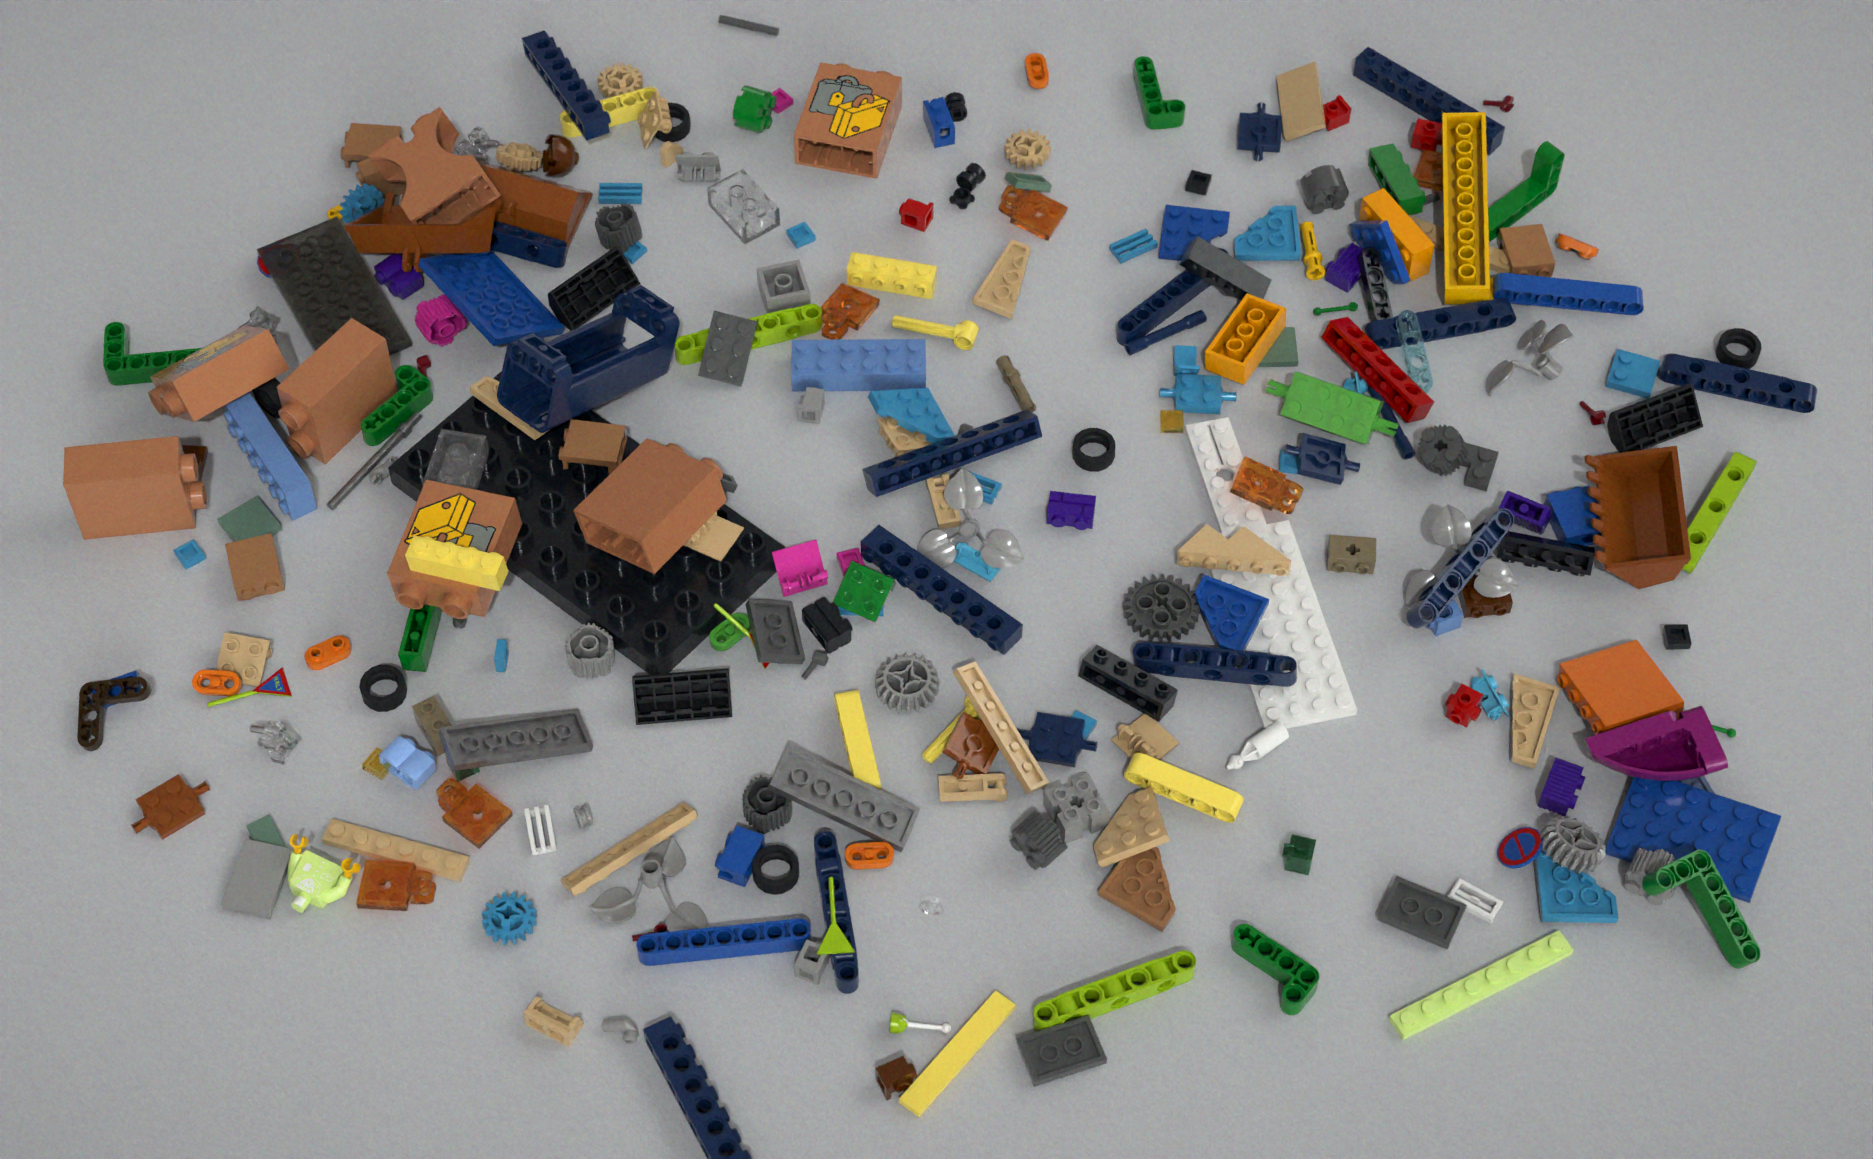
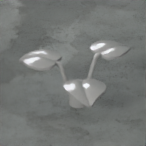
M1539 320L1533 327L1528 329L1519 339L1518 348L1525 350L1532 345L1541 355L1536 361L1537 368L1516 360L1510 362L1504 360L1490 372L1486 381L1487 394L1491 397L1493 391L1512 375L1515 365L1533 371L1539 376L1543 373L1549 380L1557 378L1562 372L1563 367L1553 359L1549 351L1574 337L1565 324H1559L1546 334L1540 347L1536 341L1545 334L1547 329L1546 322Z
M965 468L960 469L948 482L944 490L946 503L954 510L963 509L966 520L960 525V532L948 539L944 530H932L921 539L917 551L941 568H945L952 564L956 557V548L951 542L961 536L965 538L978 536L981 542L986 545L981 550V558L987 565L994 568H1009L1021 563L1024 557L1018 541L1012 533L1006 530H996L989 535L987 541L982 536V533L979 532L980 524L977 520L971 518L968 509H977L981 506L983 490L977 478Z
M1446 505L1432 525V536L1440 546L1449 547L1453 545L1456 552L1458 550L1457 544L1463 545L1470 541L1472 527L1469 520L1459 509ZM1497 558L1486 560L1480 567V571L1475 573L1478 577L1474 581V588L1485 597L1505 596L1518 587L1510 567L1504 561ZM1430 570L1416 573L1409 581L1405 593L1406 605L1409 608L1415 604L1421 593L1435 578V575Z
M673 837L668 838L655 847L641 864L642 877L637 879L638 885L633 897L627 889L620 887L612 888L600 895L595 903L589 906L590 911L603 921L610 923L627 921L636 913V907L633 903L638 900L642 885L644 884L650 889L660 887L672 912L666 916L664 922L668 932L700 929L707 926L705 914L699 906L691 902H683L677 909L674 908L664 887L662 875L665 877L676 876L683 871L686 865L684 853Z

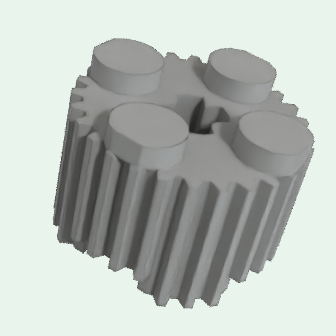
M590 623L587 625L583 624L578 628V631H574V634H570V637L565 640L568 665L575 676L578 678L584 676L586 678L589 676L591 678L593 676L598 678V675L607 676L611 672V666L613 667V662H615L613 638L608 632H605V629L601 630L595 623L592 625Z
M1639 848L1625 875V880H1627L1625 884L1626 889L1631 893H1639L1640 896H1645L1654 905H1661L1663 900L1666 901L1670 897L1672 898L1676 887L1658 896H1650L1644 891L1642 880L1646 875L1674 862L1673 854H1669L1668 851L1665 852L1663 849H1657L1654 852L1649 850L1648 852L1645 849Z

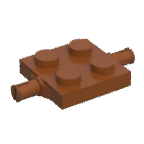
M964 712L953 729L942 753L958 763L953 775L954 777L958 775L957 779H962L967 769L975 774H987L999 748L983 721L975 719Z
M179 774L136 799L144 818L131 824L133 830L137 834L150 826L158 833L162 840L205 815V811L198 802L197 797L209 791L210 788L204 781L192 789L185 784Z

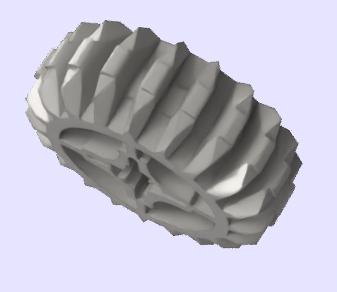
M905 653L904 657L901 658L896 654L894 660L888 658L886 664H881L880 671L876 673L875 688L878 698H881L883 705L888 704L889 710L896 707L898 713L902 709L906 710L908 714L911 709L918 713L920 706L927 709L928 702L933 703L939 691L938 672L936 669H933L932 662L926 663L925 657L917 659L916 653L912 657H908L907 653Z
M1558 815L1556 818L1552 817L1541 830L1540 837L1543 839L1542 850L1546 851L1545 855L1553 859L1552 862L1560 864V867H1566L1568 871L1574 870L1578 874L1581 872L1585 874L1594 872L1601 865L1606 854V846L1604 845V840L1599 838L1600 834L1592 830L1593 827L1585 825V822H1579L1577 818L1571 819L1569 816L1563 818Z

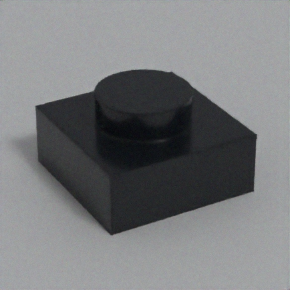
M1191 170L1185 191L1206 196L1212 175Z
M1688 624L1664 625L1662 631L1666 650L1690 649L1692 643Z

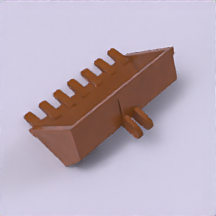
M477 161L501 194L492 204L497 205L495 221L565 241L568 251L593 193L574 188L573 186L559 184L555 181L541 179L537 176L523 174V172L509 170L505 167L491 165L484 161Z
M388 192L384 205H380L344 225L358 253H403L402 268L404 272L412 270L413 260L415 261L414 268L416 272H422L423 270L418 264L420 258H426L427 253L490 252L497 205H492L493 202H491L459 224H412L402 207L394 205L396 194Z
M1677 446L1594 457L1586 455L1584 457L1585 463L1595 470V472L1587 471L1586 477L1596 484V488L1592 486L1588 488V494L1598 500V504L1592 502L1589 506L1590 510L1600 517V520L1596 518L1591 520L1592 527L1601 532V536L1597 534L1593 536V542L1603 548V552H1594L1595 559L1605 565V570L1615 574L1638 589L1675 580L1684 565L1688 564L1691 560Z

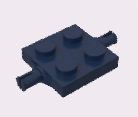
M1261 102L1257 104V112L1240 113L1237 149L1255 151V161L1258 160V155L1259 161L1263 160V151L1280 153L1282 116L1265 113L1266 104L1262 103L1261 109Z
M1303 433L1300 437L1299 447L1286 444L1284 448L1285 454L1297 456V474L1341 485L1344 480L1345 469L1358 472L1360 469V463L1347 459L1345 454L1346 444Z
M1037 712L1035 724L1031 731L1017 728L1021 737L1024 740H1029V750L1035 760L1039 762L1075 768L1078 755L1082 749L1097 751L1098 742L1084 740L1083 738L1085 720Z

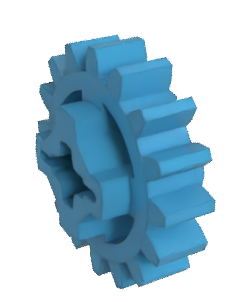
M364 183L362 187L356 185V190L349 189V196H343L345 202L340 203L343 209L339 213L343 216L341 219L347 224L384 203L383 193L372 184L369 186Z
M504 892L501 899L494 896L493 904H485L487 911H482V925L487 937L492 936L493 942L496 943L499 939H502L503 945H506L508 940H511L513 945H516V939L526 940L525 933L533 934L532 926L537 925L535 918L537 917L536 909L533 908L531 900L526 902L525 895L517 898L516 892H513L511 897H507Z

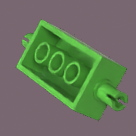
M1295 372L1289 386L1270 379L1268 385L1276 387V389L1267 387L1266 393L1284 398L1285 402L1280 415L1363 444L1370 443L1375 430L1394 437L1397 432L1388 429V427L1398 429L1399 423L1380 418V412L1384 404L1382 400L1301 372Z

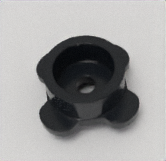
M958 188L954 191V196H950L949 201L952 204H956L960 209H966L970 202L975 201V196L967 188Z

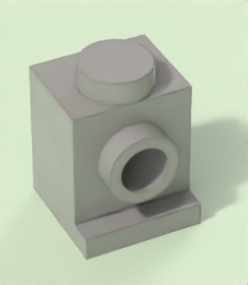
M806 387L805 395H801L797 405L799 422L820 424L825 404L824 389Z
M806 939L794 964L796 977L817 985L819 984L820 978L830 959V954L817 955L822 942H812Z

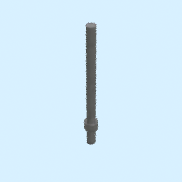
M414 412L405 423L402 422L396 428V432L327 503L328 508L334 510L395 445L412 432V428L422 418L418 412Z

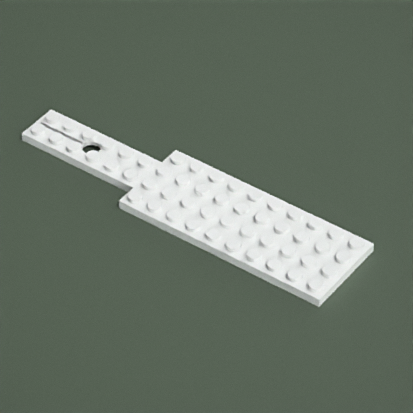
M1229 417L1185 425L1184 431L1220 534L1230 539L1244 526L1291 560L1288 576L1209 569L1212 578L1269 599V605L1245 651L1289 656L1295 659L1297 663V681L1290 687L1248 684L1262 728L1265 729L1275 721H1279L1287 729L1356 715L1357 707L1290 522L1286 520L1266 524ZM1226 469L1231 471L1234 476L1232 480L1224 481L1223 478L1217 477L1216 474L1218 471Z

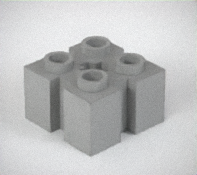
M1089 774L1071 780L1070 787L1064 788L1063 784L1044 790L1043 806L1050 819L1056 820V826L1061 831L1059 836L1066 844L1082 838V832L1085 830H1089L1093 834L1105 829L1109 824L1110 811L1102 797L1097 798V788Z

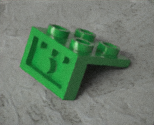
M851 561L833 602L840 608L876 622L890 591L893 592L896 582L888 576Z

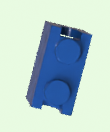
M944 97L932 99L930 103L928 100L923 101V120L934 148L955 144V125ZM943 129H945L947 135L940 136L943 133Z
M736 826L733 834L729 833L727 836L726 848L723 854H718L715 867L720 869L718 878L746 887L752 875L753 859L758 851L765 847V839L763 834Z

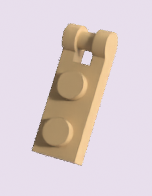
M943 473L939 477L925 479L938 529H947L961 525L959 511L952 509L944 498L945 487L950 481L948 473Z
M1002 773L963 775L962 779H957L958 775L956 777L954 775L938 776L939 802L973 800L1003 802L1008 799V793L1005 789L1007 784L1006 775ZM988 785H993L995 788H988Z

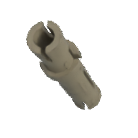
M1003 355L999 357L996 364L1003 374L1004 382L1009 385L1021 410L1028 409L1033 413L1036 410V405L1020 379L1021 374L1014 368L1009 356Z

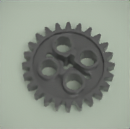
M1152 574L1150 581L1143 577L1142 584L1136 581L1135 588L1130 587L1129 593L1125 595L1123 610H1125L1124 618L1128 619L1127 625H1134V633L1141 631V638L1150 635L1149 640L1152 641L1155 637H1158L1159 643H1162L1163 638H1167L1170 643L1172 636L1180 640L1181 633L1188 635L1189 629H1194L1195 622H1198L1200 608L1194 598L1195 591H1189L1190 584L1182 586L1183 579L1175 582L1174 576L1171 575L1167 580L1164 574L1161 575L1160 579H1157Z

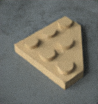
M1152 787L1129 795L1094 843V851L1101 868L1170 841Z

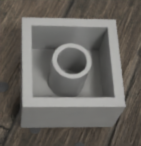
M800 260L757 268L758 288L767 314L810 304V291Z

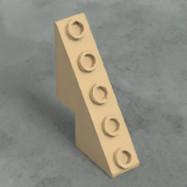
M1206 524L1178 550L1176 564L1183 567H1201L1232 572L1243 571L1255 574L1264 573L1288 576L1291 560L1244 526L1230 539H1227Z

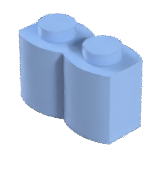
M398 736L379 754L380 765L415 790L436 771L434 756L428 751L423 752L417 749L416 744L409 738L404 739Z

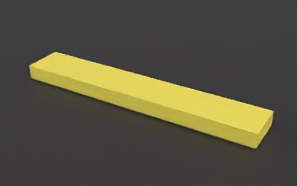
M995 990L899 1098V1103L917 1117H920L1016 1009V1004Z

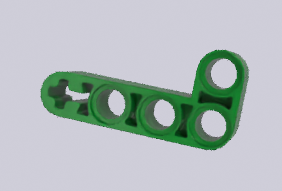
M1146 56L1138 57L1134 63L1133 79L1146 127L1152 130L1182 126L1185 117L1184 102L1178 99L1163 100L1152 59Z
M401 365L396 369L395 377L399 391L362 420L360 426L364 442L367 445L378 446L395 433L396 428L402 422L405 423L414 412L419 413L433 401L430 380L412 366Z
M1240 924L1235 927L1232 938L1233 951L1285 986L1280 1000V1008L1285 1014L1296 1015L1300 1013L1317 990L1319 982L1318 970L1251 925ZM1260 952H1267L1270 955H1262ZM1285 965L1291 969H1284L1281 966ZM1307 979L1310 980L1312 983H1305L1302 980ZM1293 997L1298 1001H1290L1288 998Z

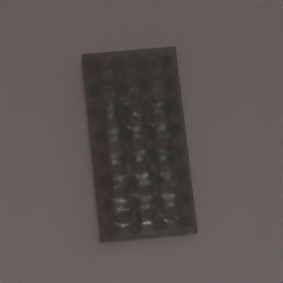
M338 217L257 249L258 256L314 352L351 318L384 337L387 342L389 356L412 346L411 339Z

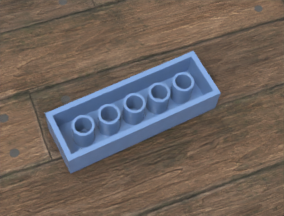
M926 339L792 340V392L806 391V387H816L824 389V391H878L926 388Z
M250 392L224 405L226 411L223 412L227 423L230 424L227 426L232 438L237 437V444L242 453L247 452L252 468L257 467L260 480L263 484L267 482L269 493L273 499L277 498L279 500L278 505L284 515L288 514L291 520L294 521L316 510L317 506L309 479Z

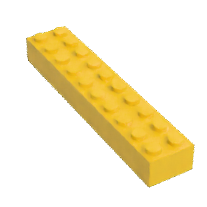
M1486 112L1442 113L1444 303L1466 304L1487 301L1490 296Z

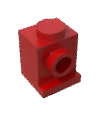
M1341 95L1336 96L1335 100L1323 104L1325 129L1328 132L1349 123L1351 107Z
M908 198L906 202L901 204L899 209L901 224L925 232L933 219V203L929 202L927 205Z

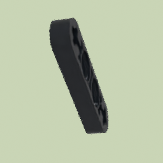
M1366 247L1359 254L1358 263L1370 321L1393 318L1380 253L1374 247ZM1369 273L1375 274L1378 282H1373L1369 278ZM1373 293L1379 294L1382 302H1377L1373 298Z

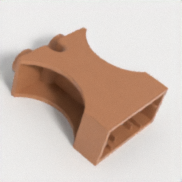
M440 107L430 114L422 115L417 119L415 124L411 126L414 137L409 142H403L397 136L384 141L379 149L368 155L388 183H407L405 195L400 206L412 224H459L501 196L473 155L462 156L453 154V148L459 133Z

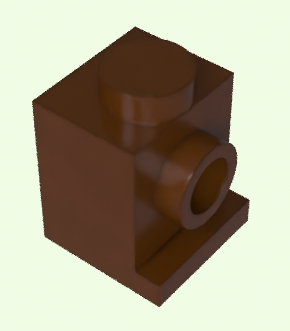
M904 1056L875 1068L876 1081L886 1100L891 1099V1093L906 1090L913 1083V1079L917 1077L913 1064H908Z

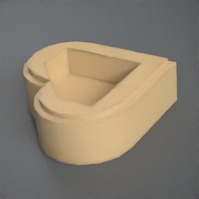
M670 141L665 142L660 148L661 165L667 168L676 162L675 155H680L683 152V147Z

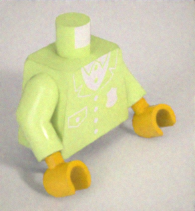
M293 834L290 838V845L294 850L291 851L288 864V883L292 894L295 896L291 903L292 908L303 913L309 904L318 908H324L328 903L344 897L353 879L351 875L360 871V864L354 863L350 869V864L353 861L352 858L344 859L341 866L308 850H305L303 853L302 848L308 845V838L303 836L301 844L298 845V834Z

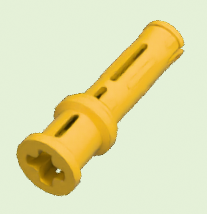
M1306 221L1300 225L1305 250L1303 262L1307 266L1306 277L1310 280H1319L1325 275V268L1321 263L1323 256L1317 248L1314 224Z

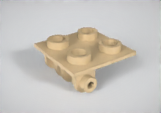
M656 90L652 97L648 99L643 112L638 116V124L641 129L640 138L643 141L645 150L658 130L663 133H669L672 129L668 101L664 97H658V91Z
M891 417L877 418L880 424L879 433L885 439L889 449H893L892 452L895 457L932 444L925 440L927 436L916 430L912 433L897 425V420Z
M716 511L684 546L722 561L744 530V527L717 516Z
M224 632L216 670L232 671L240 677L242 684L258 687L262 681L266 658H271L272 649H269L270 640Z
M1143 714L1130 725L1125 726L1121 724L1117 729L1119 734L1111 739L1129 758H1132L1134 753H1143L1160 760L1180 744L1160 724L1146 714Z

